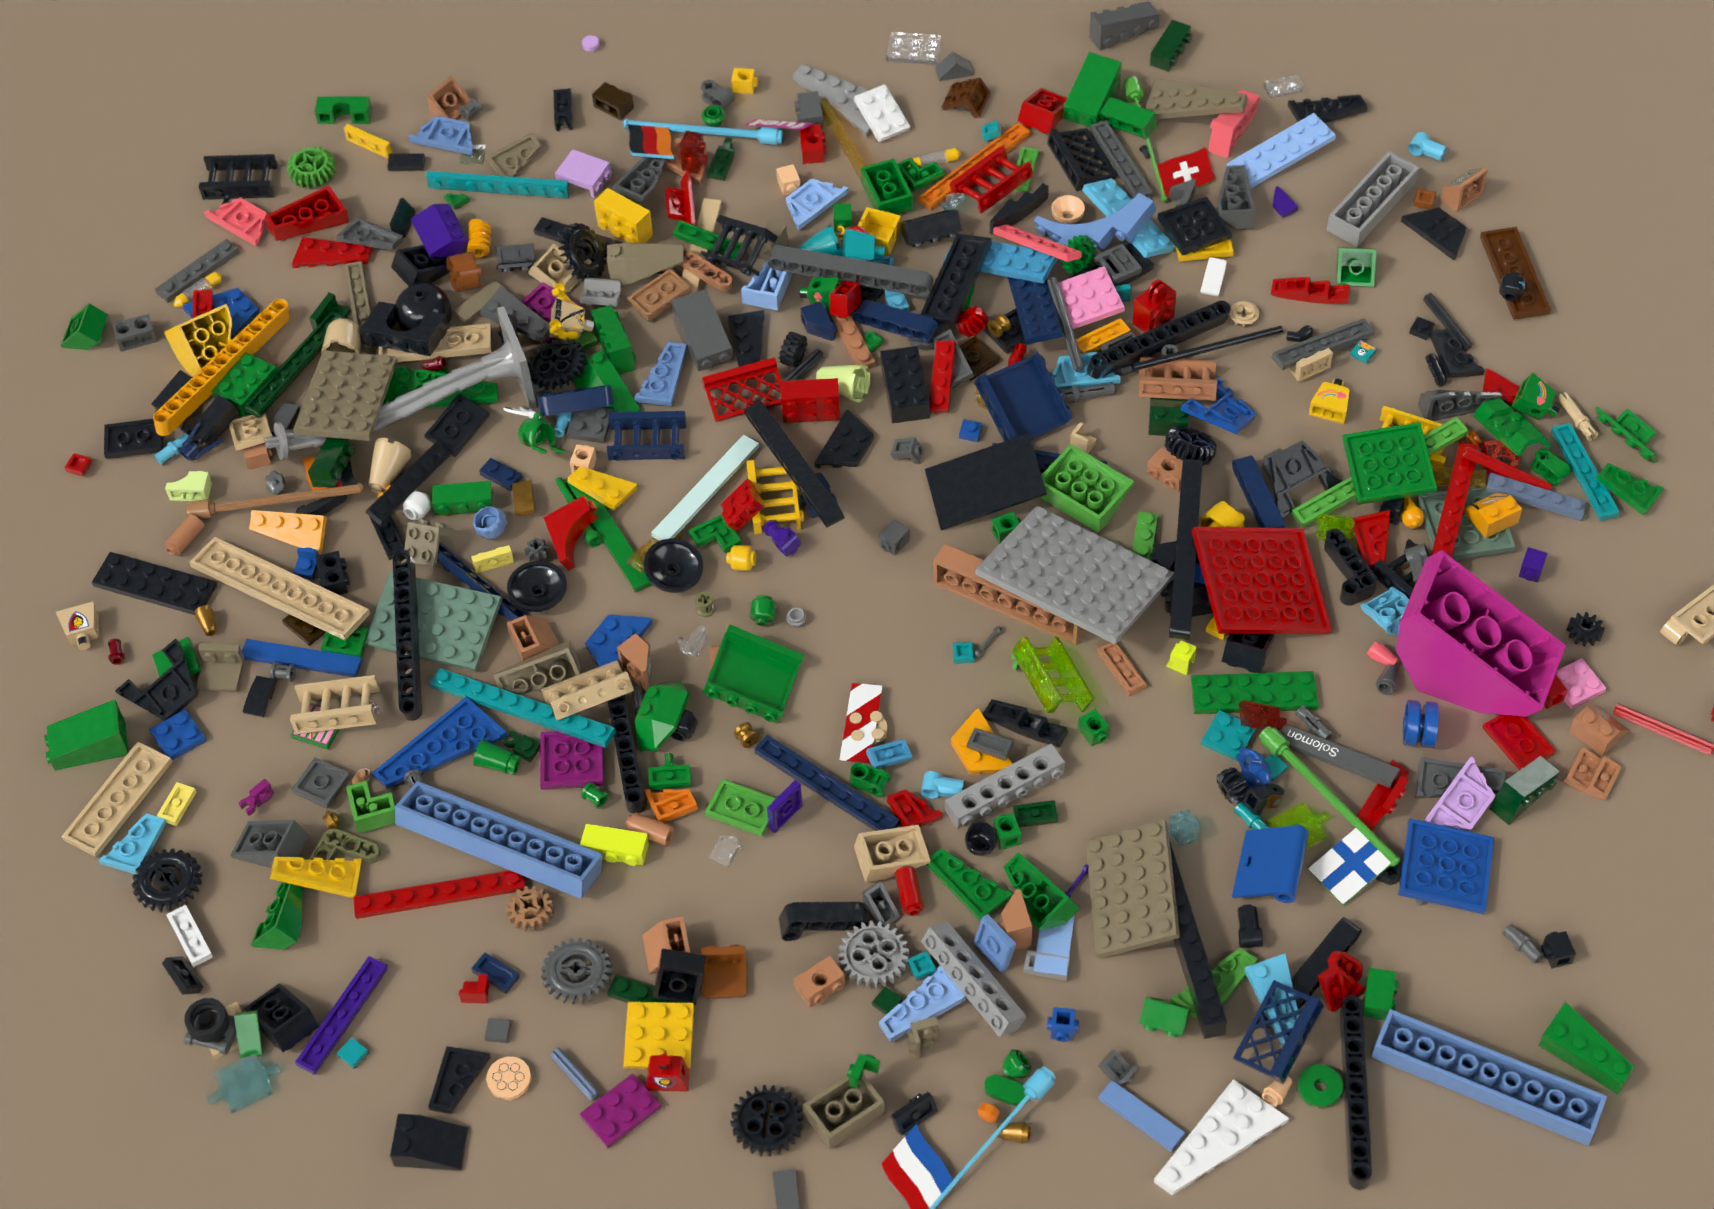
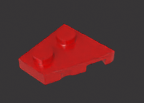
M1486 368L1482 392H1500L1502 395L1501 399L1507 405L1512 406L1520 387Z
M906 789L887 796V803L903 827L913 825L922 827L942 819L943 813L940 810L936 812L929 808L927 802L916 798L913 793Z
M1335 964L1318 975L1326 1007L1332 1013L1342 1006L1345 997L1350 995L1358 996L1365 991L1363 986L1358 984Z

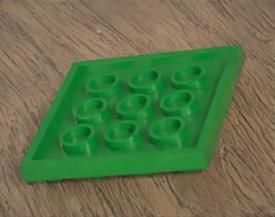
M1421 422L1342 435L1358 505L1437 492Z

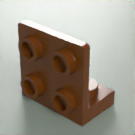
M981 77L963 82H955L950 87L942 109L947 110L965 105L974 118L980 117L991 92Z

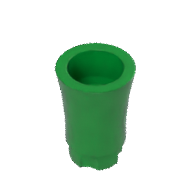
M482 739L475 751L473 766L515 775L520 766L521 756Z

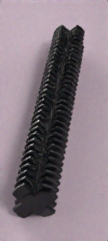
M1431 292L1428 295L1426 294L1423 301L1443 326L1449 329L1462 343V348L1466 352L1472 347V342L1467 339L1468 337L1463 334L1464 332L1457 326L1438 300L1435 299L1434 295Z

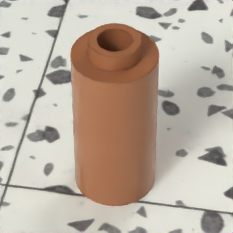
M192 514L188 515L165 541V550L172 556H180L205 527L203 522Z
M636 812L628 816L625 824L627 830L647 833L650 841L664 846L670 844L675 830L674 826Z

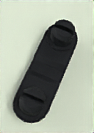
M347 495L320 498L306 506L298 507L296 514L323 516L333 508L344 503Z

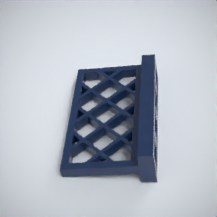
M1273 980L1233 1059L1284 1084L1324 1007L1323 1003L1315 996H1308ZM1276 988L1285 991L1287 998L1275 1002L1273 994ZM1299 998L1306 1001L1302 1009L1294 1011L1291 1001ZM1289 1003L1292 1012L1279 1016L1276 1006ZM1274 1008L1276 1018L1264 1021V1011ZM1294 1017L1295 1025L1293 1028L1284 1031L1281 1021ZM1278 1022L1281 1032L1269 1036L1266 1026ZM1263 1027L1266 1037L1254 1041L1252 1034L1256 1029ZM1283 1036L1285 1040L1283 1048L1274 1050L1271 1040ZM1268 1042L1271 1052L1259 1056L1256 1045ZM1254 1048L1256 1057L1248 1060L1241 1057L1245 1049ZM1273 1056L1275 1063L1270 1071L1262 1066L1261 1060Z

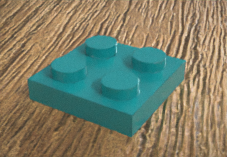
M1219 710L1204 735L1201 746L1239 762L1236 756L1240 748H1247L1256 732L1257 726Z

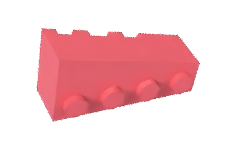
M1240 89L1238 93L1246 94L1248 98L1244 112L1218 114V117L1212 120L1210 126L1212 133L1208 152L1225 158L1229 157L1230 148L1235 147L1238 136H1242L1246 125H1249L1257 112L1260 100L1259 95Z

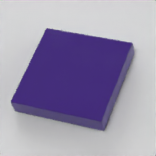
M794 780L767 807L769 829L774 833L803 806L801 784L798 781Z

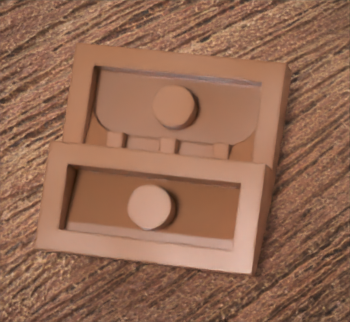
M1582 747L1579 749L1563 782L1590 796L1605 800L1622 766L1605 755L1599 758Z

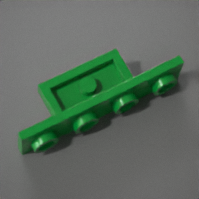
M1598 406L1595 408L1598 415L1596 418L1603 425L1606 423L1612 427L1611 431L1618 437L1620 435L1626 439L1625 443L1632 449L1636 447L1640 451L1639 454L1646 461L1649 459L1654 463L1657 461L1655 454L1646 447L1657 435L1652 428L1628 408L1616 420H1613Z

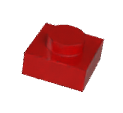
M73 453L64 468L68 473L83 477L92 464V460L90 457Z

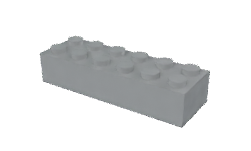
M1388 152L1329 215L1326 231L1358 247L1417 183L1420 167Z

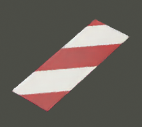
M852 683L840 761L870 763L866 751L868 748L873 747L874 738L872 737V731L876 729L877 723L870 719V714L873 711L879 710L881 685ZM855 712L862 716L861 722L857 724L852 723L850 720V715ZM854 730L862 731V740H853L851 733Z

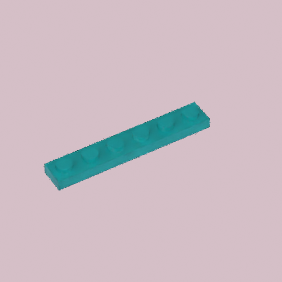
M1571 423L1552 427L1551 433L1598 519L1603 521L1618 517L1620 511L1606 486L1595 479L1598 476V472Z

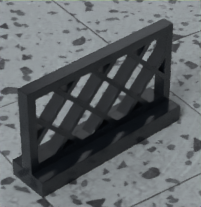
M1088 128L1061 133L1057 129L1050 130L1047 144L1076 191H1081L1085 184L1111 178L1116 180V173ZM1079 135H1085L1087 139L1084 140V139L1079 138V137H1077V136H1079ZM1063 138H1067L1072 141L1069 143L1064 141ZM1075 141L1077 143L1083 144V146L1079 147L1077 145H1074L1073 143ZM1085 147L1093 148L1094 152L1085 149ZM1070 149L1079 152L1078 155L1071 153ZM1081 154L1090 156V159L1081 157ZM1093 158L1098 159V160H1100L1102 163L1099 164V163H1097V162L1092 161V159H1093ZM1077 161L1085 163L1086 166L1078 165ZM1089 165L1098 168L1097 172L1089 169ZM1101 170H1103V171H1105V172H1108L1109 174H1108V175H1104V174L1099 173V172H1100ZM1085 173L1092 175L1094 177L1086 178Z

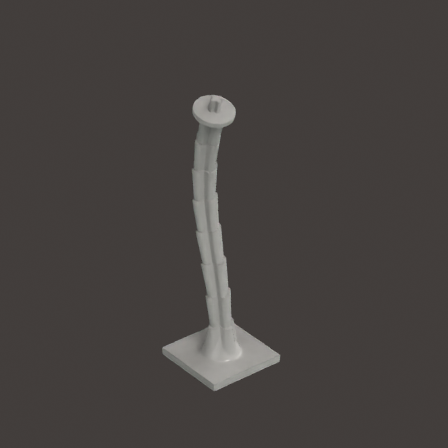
M505 307L497 308L504 339V345L501 348L480 358V361L452 370L447 375L423 384V387L395 398L394 401L383 404L374 430L378 431L401 418L405 419L426 406L433 405L458 390L463 391L485 379L516 377L528 407L532 410L536 409L537 405L528 363ZM276 422L273 427L274 437L265 438V447L267 449L276 447L277 455L282 461L287 460L289 451L323 446L327 437L295 435L293 429L284 430L282 423Z

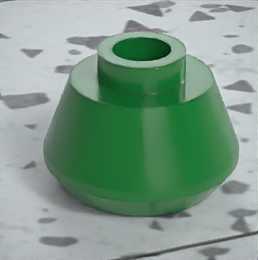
M711 105L702 111L701 118L706 126L719 127L725 118V111L719 106Z
M1011 1049L1003 1060L1004 1066H1002V1069L1008 1077L1017 1079L1030 1074V1062L1020 1050Z

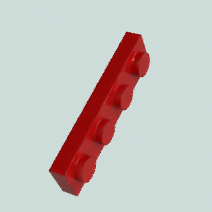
M936 341L929 402L930 413H949L956 352L955 341Z

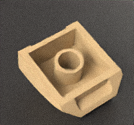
M553 243L548 251L531 266L528 274L554 288L555 284L562 283L565 286V293H569L581 279L577 280V275L571 276L574 269L566 270L570 264H562L567 258L560 257L565 252L559 250V247Z

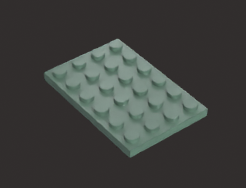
M390 572L371 621L365 646L396 653L393 572ZM416 578L420 659L477 672L502 602L501 596ZM409 595L404 596L402 600L408 598ZM410 613L404 615L403 618L408 617ZM410 632L405 633L404 637L408 636ZM411 650L407 651L405 655H408Z

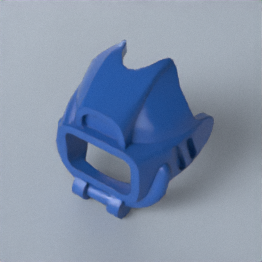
M1240 748L1236 759L1239 760L1241 775L1245 778L1248 788L1268 784L1271 781L1272 774L1270 765L1264 760V756L1251 749Z

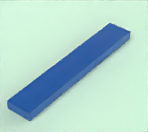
M246 639L242 649L245 660L269 664L278 662L281 665L288 666L294 664L299 669L354 678L357 677L362 664L361 657Z

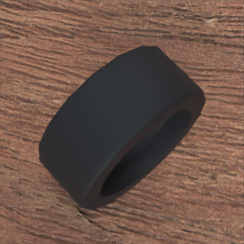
M202 998L195 1001L187 1009L184 1018L189 1034L195 1040L202 1043L213 1042L226 1033L230 1021L224 1005L214 998ZM215 1010L219 1013L220 1019L214 1027L208 1030H198L195 1027L194 1021L202 1012Z

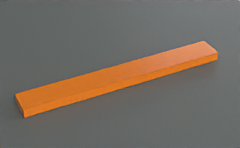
M1017 122L920 195L918 202L930 211L952 195L951 181L1000 146L1006 148L1008 153L1031 135V131Z

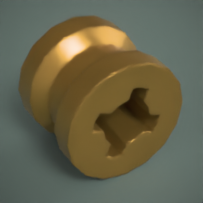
M998 314L995 320H990L987 323L989 331L997 338L1002 336L1004 331L1006 332L1011 329L1008 318L1003 314Z
M749 722L740 724L733 733L734 737L740 740V744L744 748L754 745L760 737L759 733L752 729V725Z

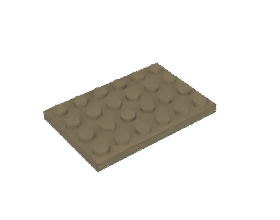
M323 350L295 423L294 434L370 441L397 364L396 356Z
M1160 820L1086 841L1096 956L1100 959L1180 938L1168 823L1165 820Z

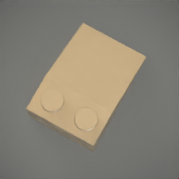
M919 825L859 833L854 844L865 883L886 880L894 877L896 870L902 867L918 868L929 864L931 861Z

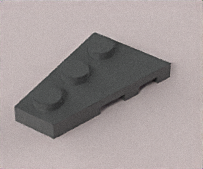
M358 217L337 235V241L393 251L403 242V236Z

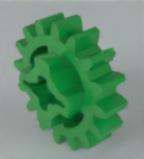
M1083 235L1073 236V241L1069 239L1067 247L1080 251L1081 259L1068 262L1060 260V262L1064 263L1062 268L1074 275L1092 265L1093 262L1091 260L1095 258L1093 253L1096 251L1093 248L1095 243Z

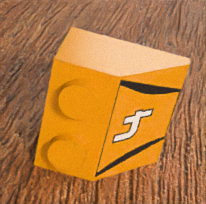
M1501 493L1492 494L1464 508V513L1485 538L1517 524L1522 512V508L1511 495Z

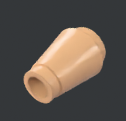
M1288 1076L1284 1084L1277 1081L1272 1082L1264 1088L1263 1100L1272 1107L1281 1105L1293 1083L1292 1079Z

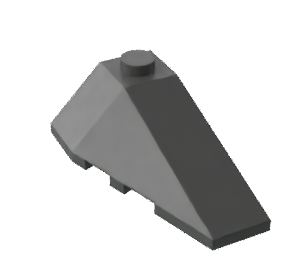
M1245 165L1226 167L1219 198L1217 199L1219 216L1235 229L1254 228L1256 209Z
M1426 391L1420 394L1418 407L1423 418L1437 421L1474 413L1483 402L1501 398L1502 395L1500 392Z

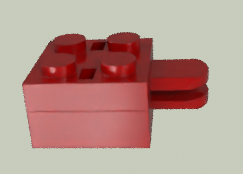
M1157 279L1153 281L1146 291L1134 299L1132 324L1145 333L1171 321L1175 316L1177 292L1162 280Z

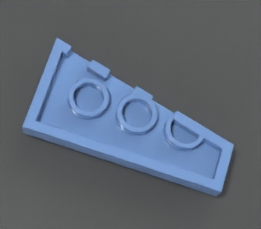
M667 343L658 358L656 366L651 369L648 379L641 385L640 392L636 393L634 397L636 402L672 407L687 352V344Z

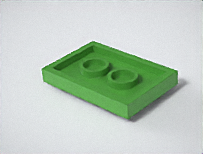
M722 779L705 810V817L763 837L769 826L767 807L776 798Z

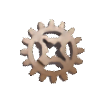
M525 886L523 892L519 889L516 890L517 896L510 895L512 902L506 903L508 908L506 912L510 923H515L517 929L523 926L524 931H527L528 927L535 931V926L537 925L543 928V921L549 923V916L553 915V903L549 893L545 894L543 888L537 891L536 886H533L532 890H528V887ZM541 903L544 904L543 910L541 909ZM516 908H519L518 915L516 914Z

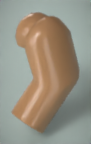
M366 767L361 768L353 777L352 785L364 781L368 782L371 775L370 769Z

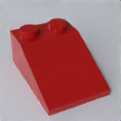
M1040 88L1022 102L1017 121L1021 122L1025 127L1036 128L1041 133H1050V130L1055 129L1063 117V107L1067 98Z

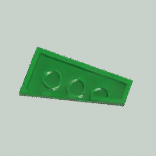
M942 848L930 856L931 861L929 864H926L980 922L983 916L987 914L990 916L1006 904L1013 895L1010 891L1000 888L994 881H989L981 876L977 870L968 868L964 865V862Z

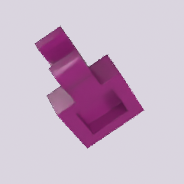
M264 778L249 791L250 795L239 802V806L241 809L250 806L245 811L248 816L252 815L256 810V805L259 807L274 794L271 784Z

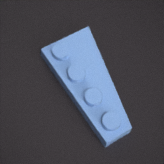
M939 966L937 971L931 977L928 976L917 990H913L905 1001L895 1006L879 1021V1027L891 1043L910 1031L911 1022L937 1017L966 1001L965 995L945 970Z

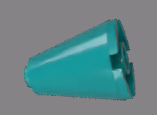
M831 225L826 226L797 247L798 249L842 256V250Z

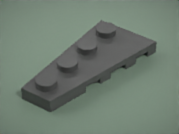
M501 286L480 310L481 316L500 324L497 308L504 306L507 314L517 318L516 327L518 333L541 343L549 336V323Z
M1421 757L1415 799L1441 797L1465 764ZM1477 766L1479 771L1483 773L1486 783L1493 793H1498L1505 781L1506 770Z

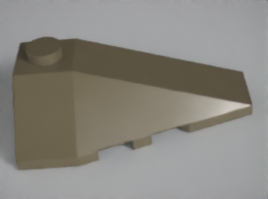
M641 243L607 245V264L611 280H620L621 287L634 285L640 279L645 277L648 279L654 273L661 270L666 271L684 263L683 245Z
M570 640L499 671L493 676L500 689L512 693H523L526 691L541 692V689L582 674L579 658Z

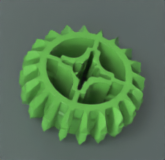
M315 145L312 148L307 146L304 150L300 148V152H294V156H290V160L287 161V171L290 179L296 185H300L301 188L305 186L308 189L311 186L316 188L317 185L323 186L324 182L329 183V179L333 178L336 170L332 154L327 149L323 150L322 147L316 148Z

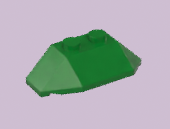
M681 681L662 682L648 686L635 718L637 743L640 751H657L661 747L660 744L666 741L677 729L689 698V693Z

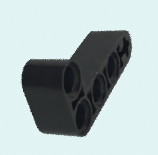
M1331 529L1327 531L1324 550L1347 579L1342 584L1340 601L1344 605L1351 606L1373 596L1377 583L1376 575L1340 530Z
M792 902L783 908L778 919L781 937L784 941L799 939L803 931L854 930V926L861 929L862 922L866 927L868 926L866 909L862 902Z

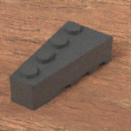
M1150 1L1131 4L1129 8L1117 7V10L1113 11L1106 9L1102 13L1091 12L1089 38L1099 50H1103L1159 27L1160 13Z

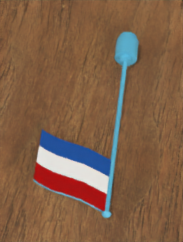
M1044 1066L1033 1073L1023 1085L1026 1097L954 1180L941 1158L925 1141L916 1124L881 1163L888 1180L904 1198L909 1208L935 1209L1029 1099L1033 1101L1035 1099L1041 1100L1054 1085L1055 1075Z

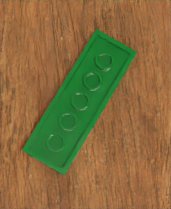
M1314 671L1191 675L1190 679L1194 714H1217L1219 710L1225 713L1297 711L1303 705L1308 710H1318L1319 706Z

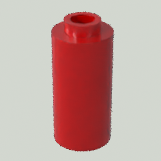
M910 866L902 867L895 872L903 913L909 916H916L924 909L916 870Z

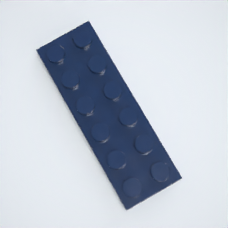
M1007 277L1025 344L1063 337L1047 279L1043 284Z

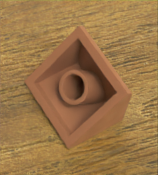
M452 75L427 95L430 114L435 117L440 116L455 120L461 115L459 107L471 102Z

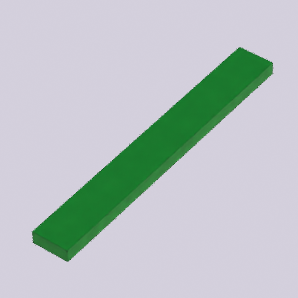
M568 478L565 479L567 486L576 499L584 495L589 501L592 500L597 507L595 513L598 519L591 524L600 533L603 543L634 592L636 593L653 585L646 577L643 565L604 504L568 483Z

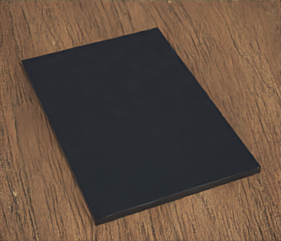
M1029 433L925 469L941 531L1047 495Z

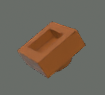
M1418 188L1413 206L1431 209L1436 192Z

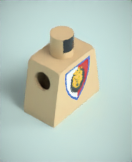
M94 602L56 611L70 645H78L80 650L90 648V641L96 640L99 637V613Z

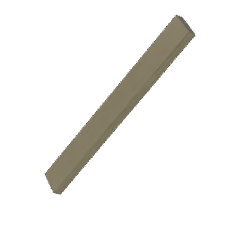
M359 261L344 264L353 319L361 328L371 313V306L363 263ZM361 339V354L378 355V346L363 344Z

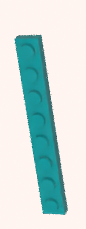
M427 171L426 173L428 188L556 198H569L570 194L568 181L438 171Z

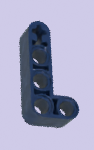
M611 385L557 393L549 391L537 394L539 412L543 416L614 405Z

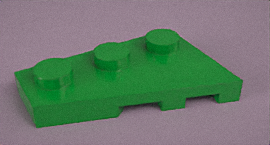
M1607 463L1595 478L1641 515L1649 509L1664 489L1659 485L1655 487L1648 484V481L1643 478L1640 480L1634 478L1629 472L1610 463Z

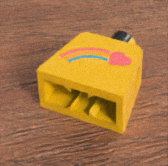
M1336 378L1332 383L1323 382L1311 400L1309 415L1344 424L1349 398V388L1343 387L1344 381Z

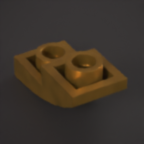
M526 480L513 483L512 491L516 517L534 513L535 500L533 497L532 481Z

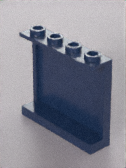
M1038 351L1033 356L987 376L985 374L981 375L974 382L1003 441L1028 433L1032 440L1068 424L1072 419L1071 409L1066 406L1061 390L1057 389L1054 383V376L1048 371L1046 361L1043 356H1040Z

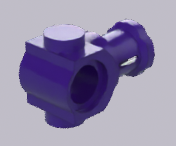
M770 520L765 524L764 533L772 537L773 543L781 553L787 557L797 552L801 542L789 527H780L776 520Z

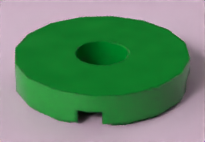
M1315 1064L1308 1066L1301 1072L1297 1090L1301 1099L1306 1104L1325 1109L1339 1101L1343 1092V1082L1340 1075L1333 1068L1327 1065ZM1321 1082L1326 1086V1089L1319 1091L1314 1087V1084Z

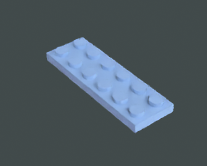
M1313 113L1228 162L1226 167L1245 165L1250 188H1253L1335 140L1336 135Z

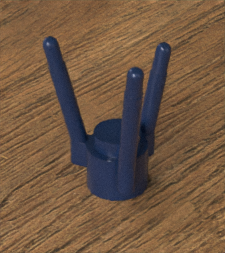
M198 422L182 444L183 447L179 452L189 461L193 458L197 460L201 455L222 443L224 438L198 452L200 449L196 445L198 442L196 440L191 441L201 425V422Z

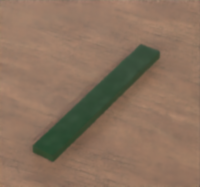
M331 311L243 407L244 412L260 418L322 350L328 325L336 319H347V317Z

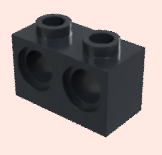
M339 551L315 556L321 587L338 595L348 593L347 585H350L348 573L344 574V570L347 569L345 557L341 558Z

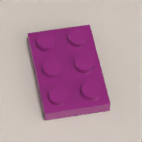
M632 1073L582 1111L580 1117L608 1149L658 1111L661 1106Z

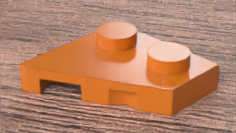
M651 789L644 790L657 821L665 823L698 810L697 803L690 789H679L677 791L663 789V792H651Z

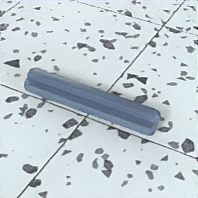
M556 1048L551 1052V1058L589 1100H593L598 1096L597 1088L560 1048Z

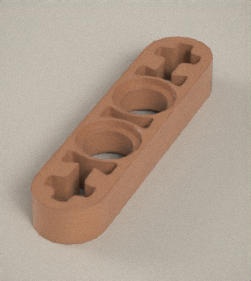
M684 248V256L686 257H684V263L679 265L680 267L721 292H727L732 289L733 280L728 273L689 249ZM694 263L701 264L698 268L692 267ZM714 272L715 275L707 276L706 273Z

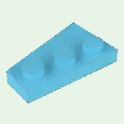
M146 813L128 831L129 834L121 842L117 841L112 846L113 849L106 856L103 855L99 859L100 864L137 874L135 869L142 867L141 861L147 860V856L150 855L167 824L166 820Z

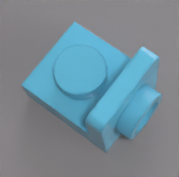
M885 290V301L888 306L909 311L904 293Z

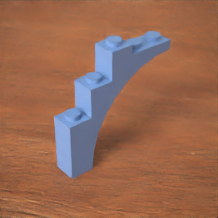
M1138 193L1122 209L1097 221L1082 224H1062L1037 216L1034 223L1039 234L1049 236L1056 243L1068 246V240L1073 241V236L1083 235L1095 243L1093 248L1103 252L1115 236L1121 241L1125 240L1131 243L1157 209L1153 200Z

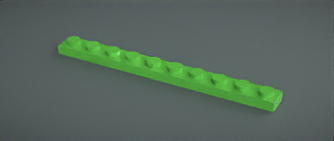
M1458 417L1424 435L1429 456L1468 435V429ZM1349 477L1292 510V515L1304 528L1356 498L1352 478Z

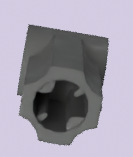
M1425 543L1405 549L1406 558L1411 566L1415 584L1426 558L1430 557Z

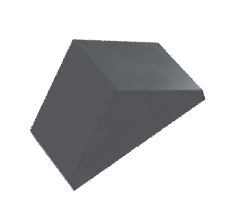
M953 51L936 66L939 82L973 76L970 62Z
M879 880L863 891L865 909L877 923L881 921L882 927L891 924L901 917L882 881Z

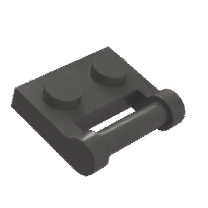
M1123 244L1106 250L1094 258V262L1097 265L1105 266L1114 286H1118L1122 281L1142 271V267ZM1109 259L1120 273L1116 274L1106 260Z
M211 1010L202 1012L194 1021L195 1027L198 1030H208L214 1027L220 1019L219 1013ZM228 1015L230 1019L229 1027L226 1033L220 1037L224 1039L221 1042L215 1040L202 1043L195 1040L187 1032L184 1044L190 1046L195 1044L215 1049L219 1053L227 1055L237 1035L234 1016Z

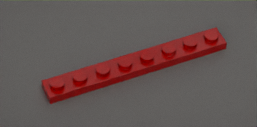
M1459 443L1431 556L1441 550L1451 558L1453 556L1476 462L1463 457L1462 453L1466 446L1479 451V445Z
M509 870L353 896L355 917L359 919L517 892V889L524 891L525 879L523 875Z

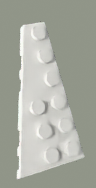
M1233 1079L1154 1178V1183L1173 1196L1195 1182V1179L1214 1170L1217 1165L1233 1158L1263 1136L1266 1137L1280 1125L1283 1126L1288 1123L1289 1118Z

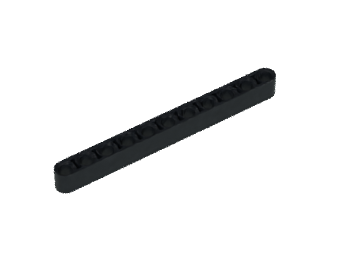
M759 401L744 409L751 425L826 528L845 519L839 505L763 402Z
M1183 459L1169 632V638L1190 640L1196 564V546L1192 530L1194 527H1198L1203 460Z

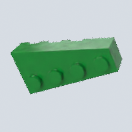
M612 305L591 310V319L594 321V329L604 354L610 360L617 373L621 375L634 371V363L637 362L634 351H632L624 326L620 324L618 311H614Z
M1566 1001L1543 1033L1538 1045L1617 1095L1629 1079L1634 1068L1625 1057Z

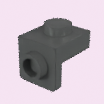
M1112 1050L1098 1065L1107 1077L1118 1085L1128 1084L1135 1077L1134 1072L1138 1069L1135 1064L1130 1066L1116 1050Z

